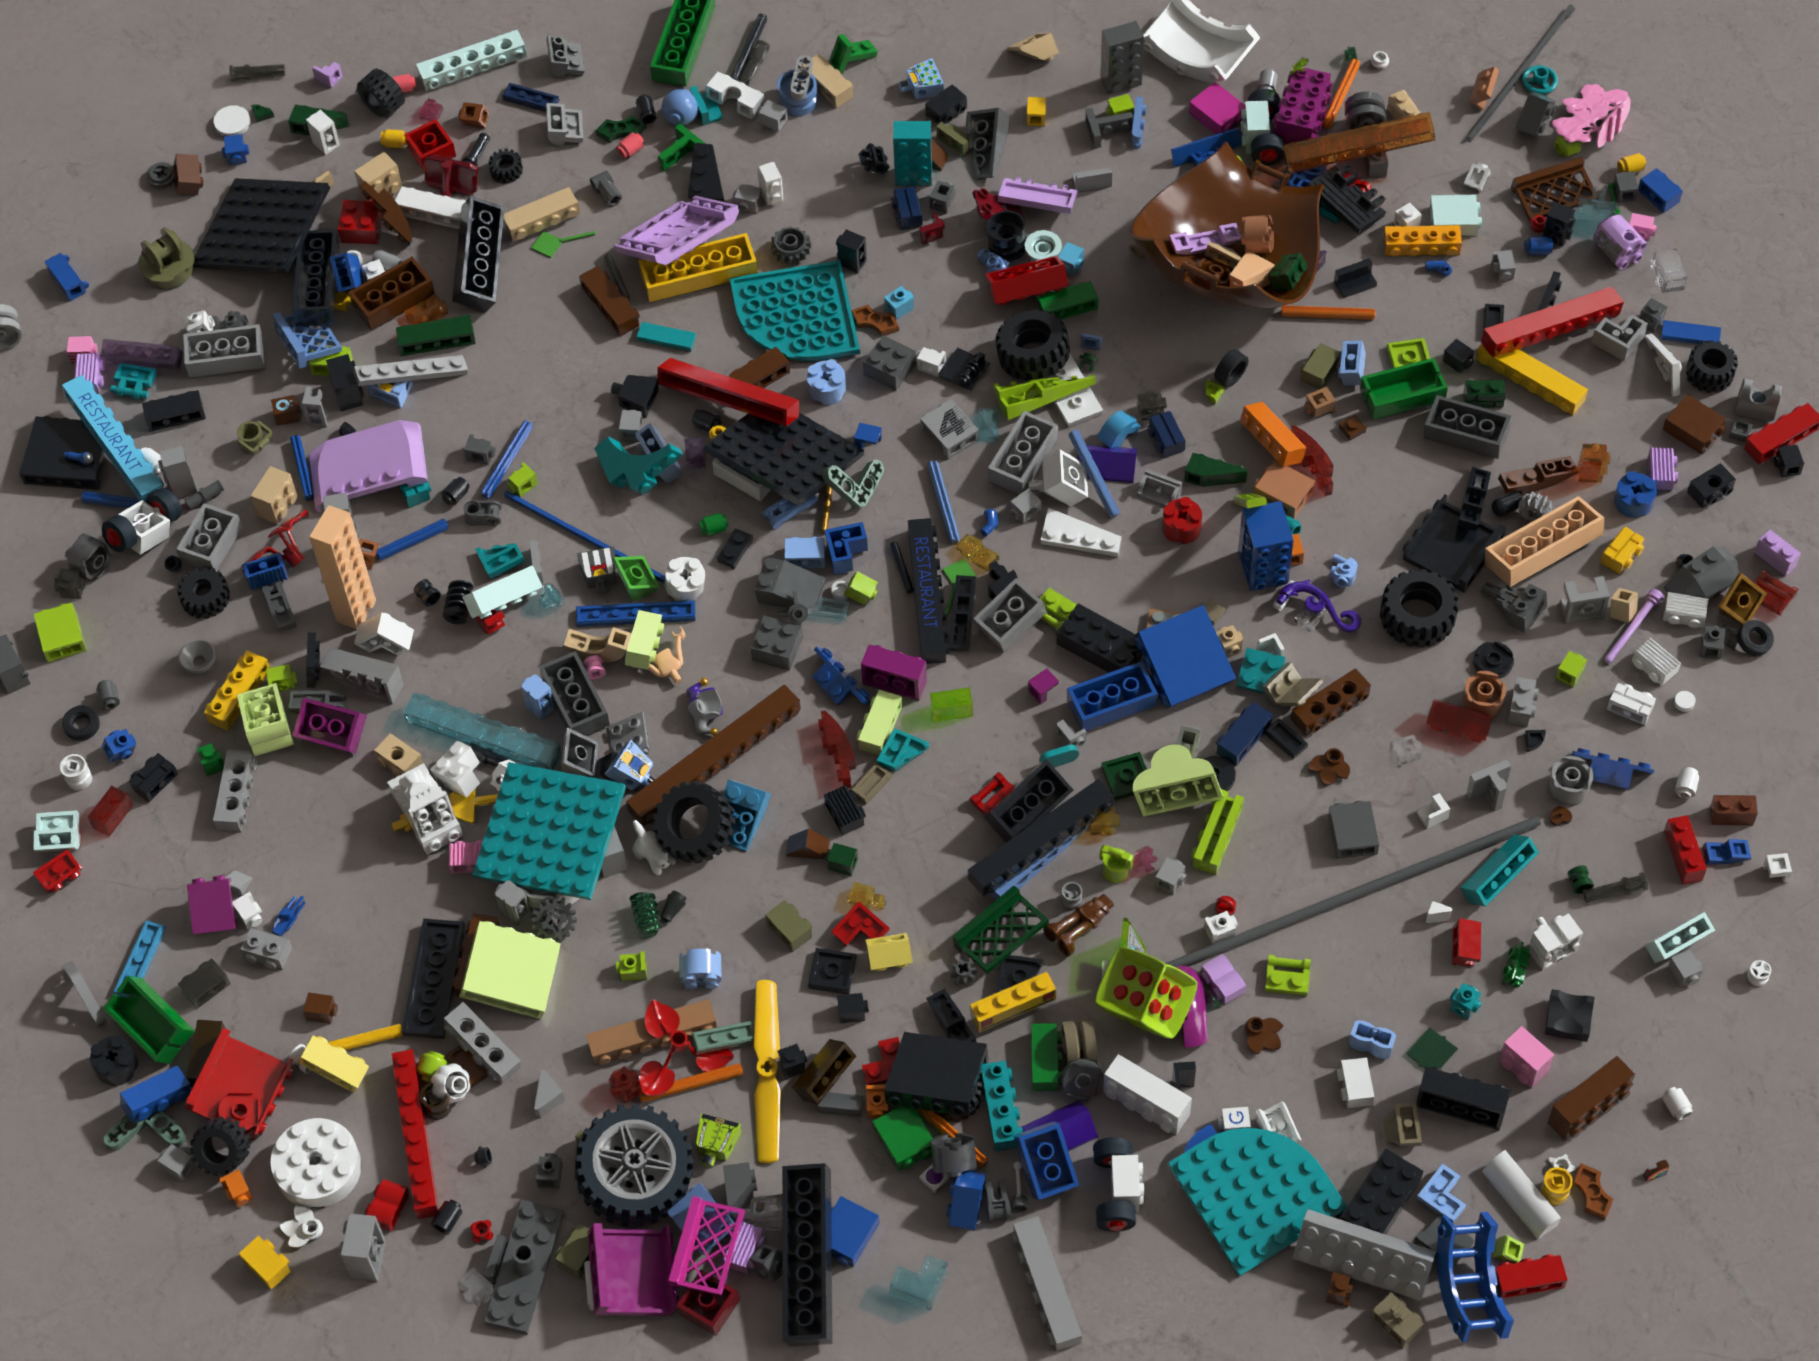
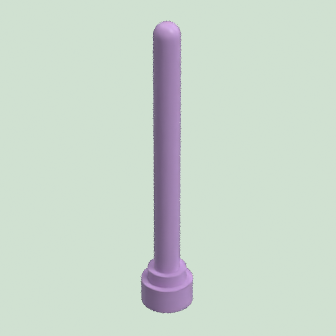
M1652 588L1647 593L1646 603L1604 659L1606 663L1609 664L1614 660L1651 608L1662 602L1664 595L1659 590Z

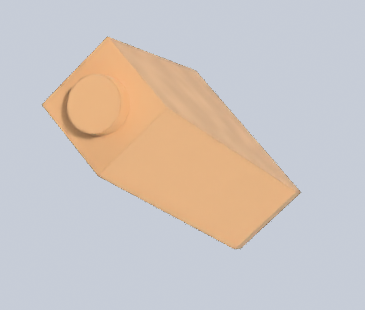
M1248 251L1230 273V287L1247 286L1256 283L1263 288L1270 284L1268 277L1276 265Z

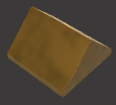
M1739 572L1718 606L1719 613L1743 625L1753 618L1767 593Z

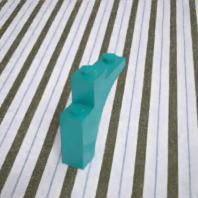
M606 437L594 447L609 483L619 488L629 484L633 491L642 495L648 493L657 485L656 476L660 475L683 455L680 448L671 444H667L650 454L631 455L622 447L619 441L610 437Z

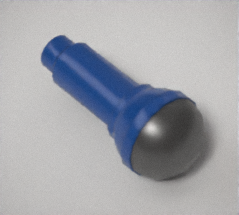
M74 452L64 453V458L79 461L83 465H89L93 461V456L89 452L80 454Z

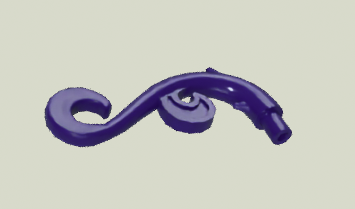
M1310 579L1286 585L1279 592L1280 595L1276 599L1279 605H1283L1286 599L1288 600L1293 595L1298 596V592H1306L1314 595L1307 597L1304 602L1307 611L1319 613L1325 607L1335 624L1344 632H1355L1361 625L1360 615L1353 610H1347L1340 614V618L1348 617L1352 620V623L1350 625L1342 623L1330 599L1321 589L1313 584H1309Z

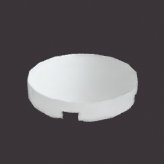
M240 106L224 107L214 116V126L216 131L222 136L243 134L248 130L251 122L248 111Z

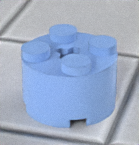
M835 360L820 361L809 366L807 386L810 398L815 402H822V405H832L842 399L846 391L845 372Z
M691 949L687 951V955L683 956L682 953L679 955V981L684 984L685 989L694 990L697 989V986H706L708 989L718 987V983L722 980L721 954L716 951L715 955L711 954L710 949Z

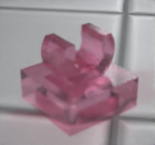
M428 98L419 113L420 119L428 121L438 120L443 111V105Z
M1145 846L1136 851L1131 870L1137 873L1142 870L1148 873L1154 871L1155 868L1149 864L1158 860L1157 857L1152 855L1154 849Z

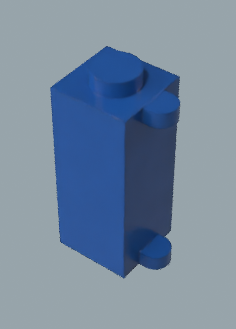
M59 253L44 262L49 274L68 300L72 301L85 294V289L89 287L87 281L82 282L68 263L70 260L69 256Z

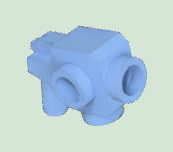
M1335 554L1332 557V561L1337 563V566H1332L1330 577L1333 578V582L1338 587H1350L1356 578L1357 561L1351 557L1347 560Z

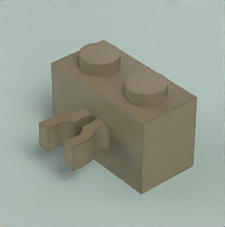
M1392 1293L1382 1300L1372 1310L1371 1318L1402 1348L1407 1346L1422 1331L1424 1325L1422 1318L1416 1312H1411L1406 1307V1303L1402 1298Z

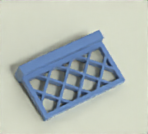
M280 312L273 314L275 331L299 369L307 367L306 361L342 351V346L328 325H317L321 326L320 329L313 328L314 326H295V324L289 323L294 321L293 314L284 317ZM297 330L303 331L302 334H300V333H295V332H296ZM308 333H314L315 335H314V336H311V335H307V334H308ZM315 342L322 343L320 346L313 345Z

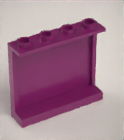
M593 1223L587 1231L594 1315L671 1316L677 1309L676 1305L679 1302V1296L676 1295V1288L668 1281L675 1259V1254L672 1253L671 1247L673 1244V1234L670 1233V1226L666 1225L663 1230L602 1229V1223Z

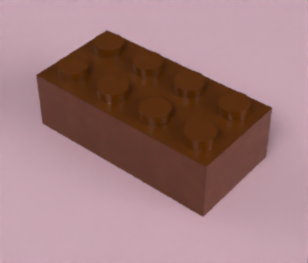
M412 256L348 293L353 308L372 330L435 294L432 280Z
M1618 1056L1614 1057L1555 1103L1547 1123L1564 1141H1567L1570 1137L1576 1138L1582 1132L1584 1126H1591L1599 1118L1598 1115L1602 1112L1608 1113L1614 1107L1616 1101H1623L1629 1096V1090L1633 1086L1632 1082L1635 1073Z

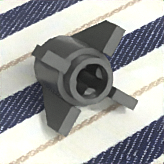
M792 591L794 602L788 606L787 610L777 611V615L789 617L793 623L802 625L801 623L807 619L808 614L817 611V606L806 607L804 603L798 601L797 591ZM800 610V616H796L794 614L795 611Z

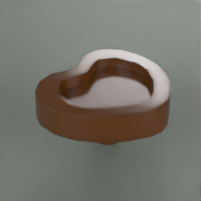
M1556 806L1550 815V821L1555 826H1559L1562 823L1568 824L1572 820L1571 812L1562 806Z

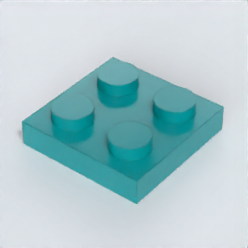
M1246 648L1236 686L1266 694L1262 686L1284 666L1286 657Z

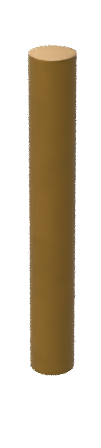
M828 484L825 487L820 533L825 534L824 530L828 529L833 489Z

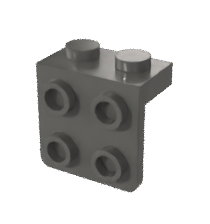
M1439 1215L1425 1232L1420 1230L1414 1240V1244L1436 1251L1433 1260L1436 1266L1437 1229L1442 1215ZM1468 1234L1455 1235L1453 1249L1471 1248L1474 1240ZM1453 1258V1267L1461 1258Z

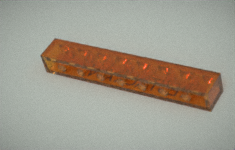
M1430 112L1388 122L1384 121L1375 125L1363 126L1353 130H1345L1340 133L1327 134L1318 138H1309L1283 146L1290 174L1435 141V131Z

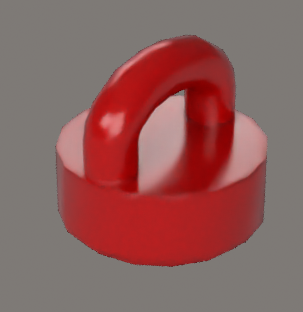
M1221 896L1217 898L1215 910L1217 914L1227 911L1229 916H1231L1236 911V902L1230 896Z

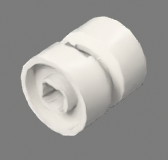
M71 754L61 761L60 771L70 789L80 791L86 789L91 784V771L81 755Z

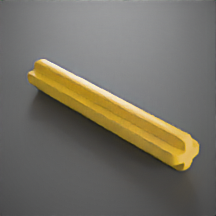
M396 1024L329 1041L328 1044L345 1050L403 1036L402 1025Z

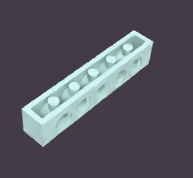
M514 30L418 63L416 67L424 89L428 91L527 57L525 44L518 30Z

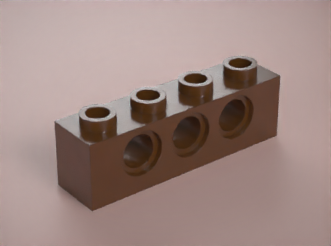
M1355 668L1308 698L1303 705L1294 707L1291 711V720L1305 736L1311 732L1315 733L1325 723L1334 721L1342 712L1346 713L1351 710L1353 705L1359 701H1365L1369 697L1371 684Z

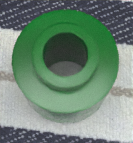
M721 512L699 520L703 536L724 532L726 527L729 526L726 515L722 516Z

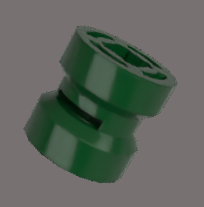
M1576 866L1568 871L1569 880L1573 882L1572 888L1574 893H1586L1594 887L1592 879L1588 877L1589 871L1587 866Z

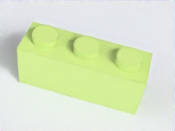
M638 611L626 651L625 665L648 670L650 662L654 663L656 657L654 649H658L660 644V637L658 635H662L664 630V623H661L662 615Z
M878 690L876 697H872L870 702L871 710L865 714L863 719L864 727L862 730L859 729L856 736L859 750L878 756L888 741L902 708V696Z

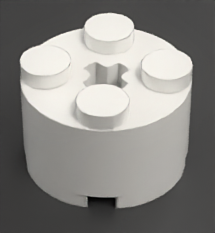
M680 557L669 562L666 569L664 587L666 593L675 598V601H693L703 592L705 570L697 558Z

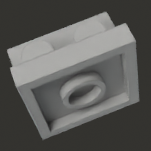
M1508 760L1470 775L1466 792L1470 801L1485 795L1494 811L1502 808L1511 769Z

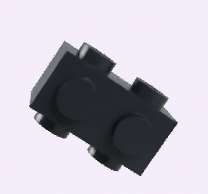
M1554 202L1547 215L1543 236L1552 238L1554 244L1564 246L1567 240H1571L1574 233L1572 229L1576 223V218H1574L1576 210Z

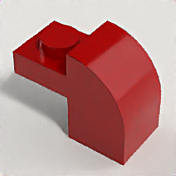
M493 609L490 610L492 614L485 618L475 617L487 635L505 626L502 620L505 616L502 611L496 612Z

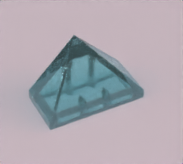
M979 408V442H998V408Z

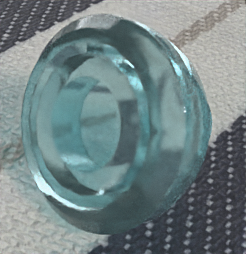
M546 583L541 591V599L538 600L544 609L563 606L565 599L551 583Z

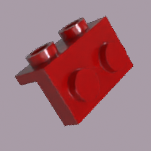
M67 849L35 870L33 874L46 893L50 891L55 893L63 887V882L68 879L73 881L81 875L79 871L82 870V866L78 864Z

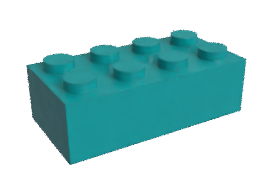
M894 121L895 186H932L931 121Z

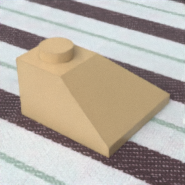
M1036 33L1007 47L1008 51L1035 60H1044V62L1054 59L1053 55L1059 53L1052 33Z

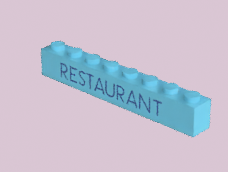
M80 375L62 384L64 397L139 501L143 500L146 502L150 494L163 488L164 483L160 476L156 477L152 465L149 462H145L142 451L139 448L136 449L131 436L124 433L121 422H116L112 410L104 405L102 396L99 393H95L92 382L86 380L83 375Z

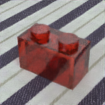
M111 785L88 815V819L93 829L110 837L133 807V803L128 793Z

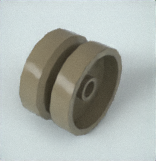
M1081 1020L1079 1023V1034L1073 1021L1062 1022L1061 1041L1066 1066L1070 1062L1080 1059V1054H1082L1083 1059H1089L1098 1065L1093 1020Z

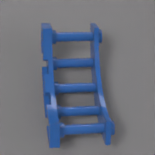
M1480 1212L1476 1224L1454 1226L1447 1215H1442L1437 1229V1273L1440 1292L1453 1331L1458 1335L1462 1343L1467 1342L1470 1330L1492 1328L1500 1339L1508 1338L1514 1322L1502 1297L1498 1298L1494 1287L1498 1283L1495 1265H1491L1490 1257L1491 1252H1494L1499 1225L1488 1212ZM1476 1233L1473 1248L1453 1249L1455 1235ZM1453 1258H1475V1273L1453 1274ZM1474 1282L1478 1284L1481 1298L1459 1300L1455 1284ZM1479 1307L1485 1309L1488 1319L1469 1321L1463 1310Z

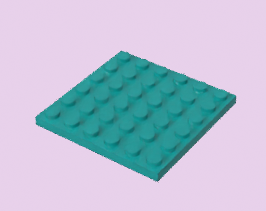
M508 762L474 867L473 877L503 884L509 880L519 887L592 900L626 789L625 784Z

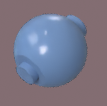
M676 89L664 97L661 105L662 114L670 124L677 126L681 123L684 126L691 123L696 117L698 104L689 90Z

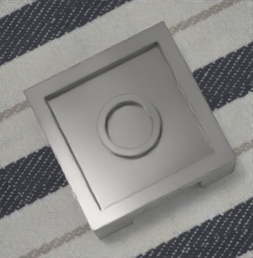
M1604 576L1594 578L1597 591L1578 594L1574 581L1564 582L1563 589L1567 600L1560 599L1559 605L1565 623L1605 616L1610 595Z

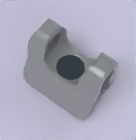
M1743 378L1738 392L1739 398L1735 413L1739 416L1773 421L1780 401L1782 386L1772 385L1768 390H1758L1753 387V380Z

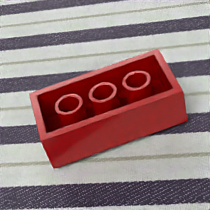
M1058 255L985 273L989 295L994 303L998 305H1006L1009 301L1015 299L1018 301L1025 300L1028 296L1034 294L1035 296H1041L1050 290L1060 291L1064 287L1069 286L1065 265Z

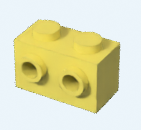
M907 933L865 940L871 970L884 971L887 967L896 966L897 968H902L913 963Z

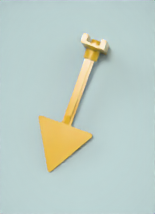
M475 788L467 798L456 792L450 793L448 798L455 818L474 824L475 807L495 804L498 794L476 797Z

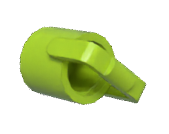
M1102 845L1099 859L1103 860L1102 873L1104 878L1111 883H1121L1126 880L1129 870L1131 871L1133 866V855L1120 848Z

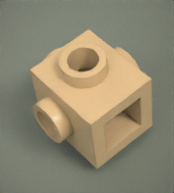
M1233 625L1220 628L1216 634L1227 658L1241 653L1242 642L1244 641L1241 632L1237 631Z

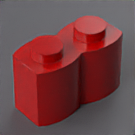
M383 1179L381 1184L375 1187L373 1194L375 1198L372 1203L366 1206L364 1215L376 1216L380 1228L392 1231L407 1202L409 1190L406 1186Z

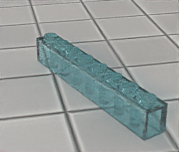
M413 693L403 711L405 720L408 723L467 744L473 742L485 749L490 748L494 753L528 766L554 770L562 754L560 744L555 740H546L535 733L524 732L516 726L510 727L504 725L499 720H490L479 713H470L462 707L456 708L445 701L431 699L426 694Z

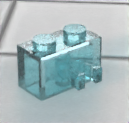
M1592 186L1593 199L1578 197L1576 218L1602 221L1615 216L1616 202L1603 200L1607 188H1603L1599 200H1597L1596 187Z

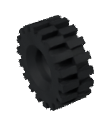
M199 567L194 568L195 572L188 571V576L183 575L181 578L182 582L178 583L179 589H177L181 605L185 612L188 611L190 616L195 614L196 618H201V615H203L204 619L209 618V614H212L214 617L217 615L216 611L221 613L224 610L222 606L227 607V600H230V591L225 577L222 576L220 571L216 572L215 568L212 567L210 570L207 567H203V570H199ZM208 587L211 589L206 595H196V592L201 588Z

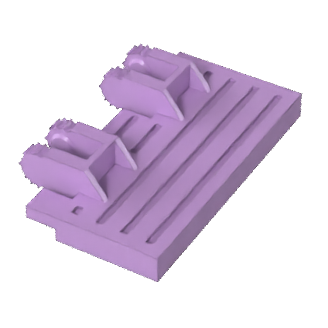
M1016 177L1015 181L1005 178L998 194V202L1071 214L1077 190H1068V185H1064L1062 189H1057V183H1052V186L1049 187V185L1032 184V179H1027L1026 183H1022L1021 177Z

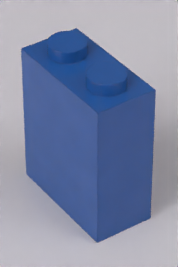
M840 1196L831 1211L832 1256L836 1257L839 1263L845 1266L848 1264L853 1267L855 1266L880 1224L879 1215Z

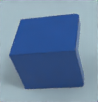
M859 422L854 437V444L863 449L865 443L876 445L878 441H881L882 427Z

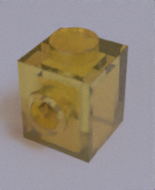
M1115 806L1108 813H1102L1090 824L1091 835L1110 836L1111 834H1116V826H1120L1119 814H1115Z

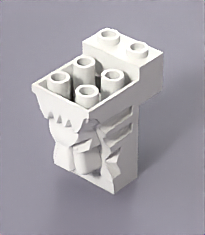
M424 763L387 782L392 796L413 827L416 838L427 855L463 837L460 824L455 818L446 791H442L441 787H438L437 782L429 774Z

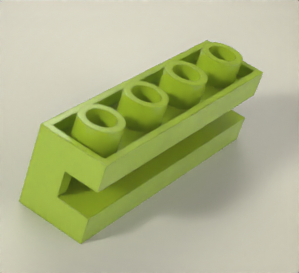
M1222 789L1223 799L1212 801V813H1207L1204 822L1206 828L1205 830L1201 829L1197 840L1200 843L1198 847L1193 848L1191 854L1194 868L1215 875L1218 872L1244 804L1243 796L1236 794L1234 799L1228 797L1229 792Z

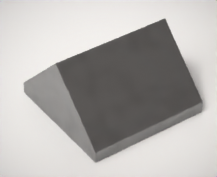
M568 727L565 728L561 760L562 771L595 778L599 742Z

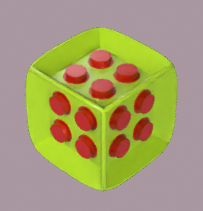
M1119 947L1111 958L1100 982L1095 1004L1105 1012L1119 1019L1126 1020L1138 1028L1164 1038L1173 1039L1180 1030L1197 990V981L1180 969L1165 964L1150 955L1131 948Z

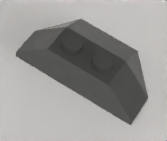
M1713 546L1683 565L1664 586V589L1667 592L1706 598L1709 601L1732 585L1738 575V560L1725 547Z

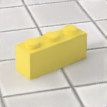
M314 1035L308 1041L297 1063L352 1093L358 1088L369 1068L363 1059L352 1057L346 1054L347 1051L338 1046L334 1047L328 1044L325 1038L321 1036L315 1037Z

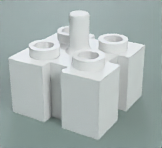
M1569 913L1563 917L1561 915L1555 917L1551 921V925H1548L1543 917L1536 919L1538 927L1533 931L1529 952L1542 971L1556 964L1559 959H1565L1578 951L1580 945L1578 942L1581 941L1583 932Z

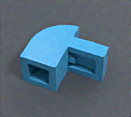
M1120 410L1105 422L1097 438L1109 448L1120 447L1126 436L1130 433L1138 432L1141 425L1136 422L1135 417L1127 415Z

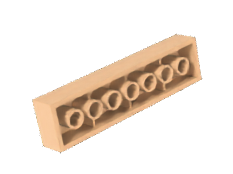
M328 505L309 538L336 622L358 630L359 624L366 620L369 609L374 607L376 597L350 512Z

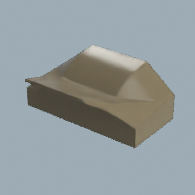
M1416 1102L1394 1104L1392 1113L1384 1119L1386 1141L1396 1143L1399 1146H1421L1422 1139Z

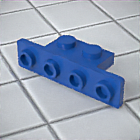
M1234 128L1172 148L1173 165L1179 166L1192 161L1197 166L1216 152L1225 142H1228L1231 148L1241 146L1240 129Z
M816 646L814 651L825 663L812 678L838 705H841L852 692L861 703L870 706L869 693L856 685L858 681L852 675H847L844 671L846 668L839 661H835L832 658L833 654L825 647L822 649Z
M1582 748L1572 751V755L1592 759V781L1629 789L1633 769L1654 774V769H1650L1651 764L1639 762L1637 766L1630 764L1631 760L1618 757V761L1611 760L1608 754L1598 752V755L1594 756L1589 754L1590 750Z

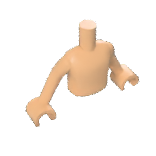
M679 627L681 630L680 634H674L672 631V635L675 638L676 657L667 648L656 654L654 663L657 668L650 664L648 669L659 678L671 676L675 684H679L682 681L677 672L683 665L681 640L685 638L686 634L682 627Z

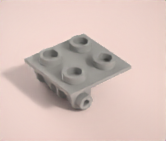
M643 712L608 726L612 752L618 754L620 749L631 740L645 755L648 754V736Z

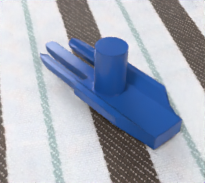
M296 896L291 899L286 908L281 910L274 920V929L272 931L274 934L282 937L291 928L305 905V901L302 902L303 896L299 897L291 910V906L297 899Z

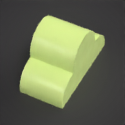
M276 683L237 694L245 733L254 756L294 745Z
M1177 744L1159 749L1152 757L1151 768L1140 773L1133 783V792L1143 817L1223 799V793L1212 765L1204 759H1192L1189 750Z

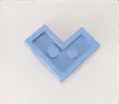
M1442 1163L1417 1195V1199L1437 1214L1447 1215L1453 1224L1466 1208V1204L1450 1194V1191L1460 1180L1461 1176Z

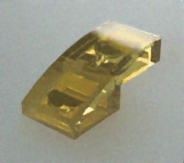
M967 534L955 546L964 557L987 572L989 571V564L1000 559L998 553L984 547L981 540L970 534Z

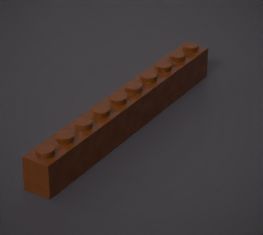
M785 684L628 799L626 801L628 812L642 827L653 823V814H657V809L655 808L657 802H662L661 796L664 793L669 794L671 787L674 785L680 787L679 784L682 782H688L689 784L691 781L705 783L711 776H716L727 764H732L738 756L748 752L758 741H763L774 729H779L785 721L795 717L801 710L799 698Z

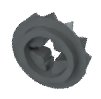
M166 162L152 165L146 173L150 185H154L156 188L158 186L164 187L165 184L171 185V181L174 180L173 166Z

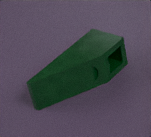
M296 104L288 120L291 133L308 136L310 132L306 119L319 110L323 111L334 122L336 130L349 127L350 124L347 113Z
M1193 452L1185 469L1184 481L1201 487L1245 483L1247 481L1248 469Z

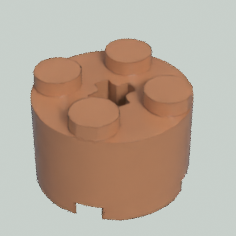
M1270 215L1242 217L1244 234H1241V243L1245 245V253L1248 251L1253 254L1272 252L1271 250L1274 247V231H1271L1270 226H1273Z
M1479 671L1472 677L1470 676L1466 681L1462 698L1466 713L1479 718L1496 717L1503 706L1506 685L1499 679L1497 674L1490 671Z

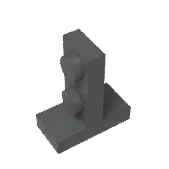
M1093 108L1085 109V122L1093 147H1101V135L1131 130L1133 127L1132 112L1096 119Z

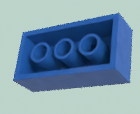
M1142 661L1067 688V702L1080 729H1085V731L1157 706L1158 693Z

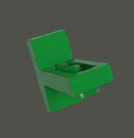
M841 34L836 39L829 63L842 74L847 62L876 57L878 50L869 40L851 43L844 34Z
M681 123L675 127L677 140L658 156L659 167L663 171H666L690 151L693 152L694 143L705 144V142Z

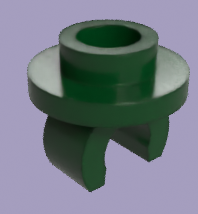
M1084 352L1083 355H1079V359H1082L1079 369L1083 370L1084 364L1088 363L1090 364L1089 371L1093 372L1094 364L1092 362L1098 361L1097 358H1094L1095 354Z

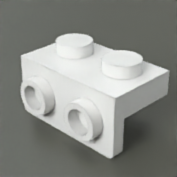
M1281 1101L1265 1111L1261 1109L1256 1110L1258 1116L1256 1121L1261 1129L1279 1133L1296 1143L1302 1141L1284 1102Z

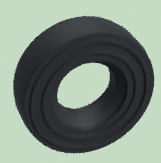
M1750 620L1740 627L1737 633V641L1741 649L1747 654L1761 656L1772 648L1774 635L1770 627L1764 622ZM1752 631L1759 633L1762 637V643L1759 645L1752 643L1749 639V633Z
M79 705L65 713L62 726L68 737L73 740L83 741L97 733L100 720L94 709L89 706ZM85 717L89 720L85 728L77 729L73 726L77 718Z

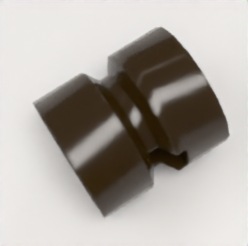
M429 1083L423 1087L420 1093V1100L424 1111L431 1119H443L448 1116L452 1109V1104H448V1091L444 1100L437 1098L432 1093L434 1084Z

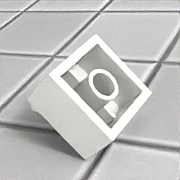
M1058 450L1043 459L1042 480H1039V482H1029L1028 488L1030 490H1039V492H1043L1068 506H1073L1088 497L1087 472L1081 461L1062 450Z

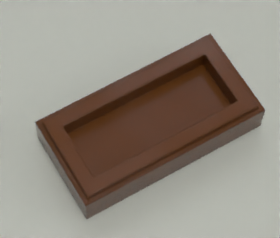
M460 1045L445 1055L450 1064H458L467 1071L470 1089L488 1077L484 1069L474 1061L472 1054L469 1051H464Z

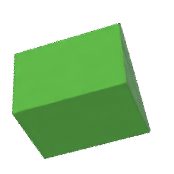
M644 556L612 558L633 602L660 588Z

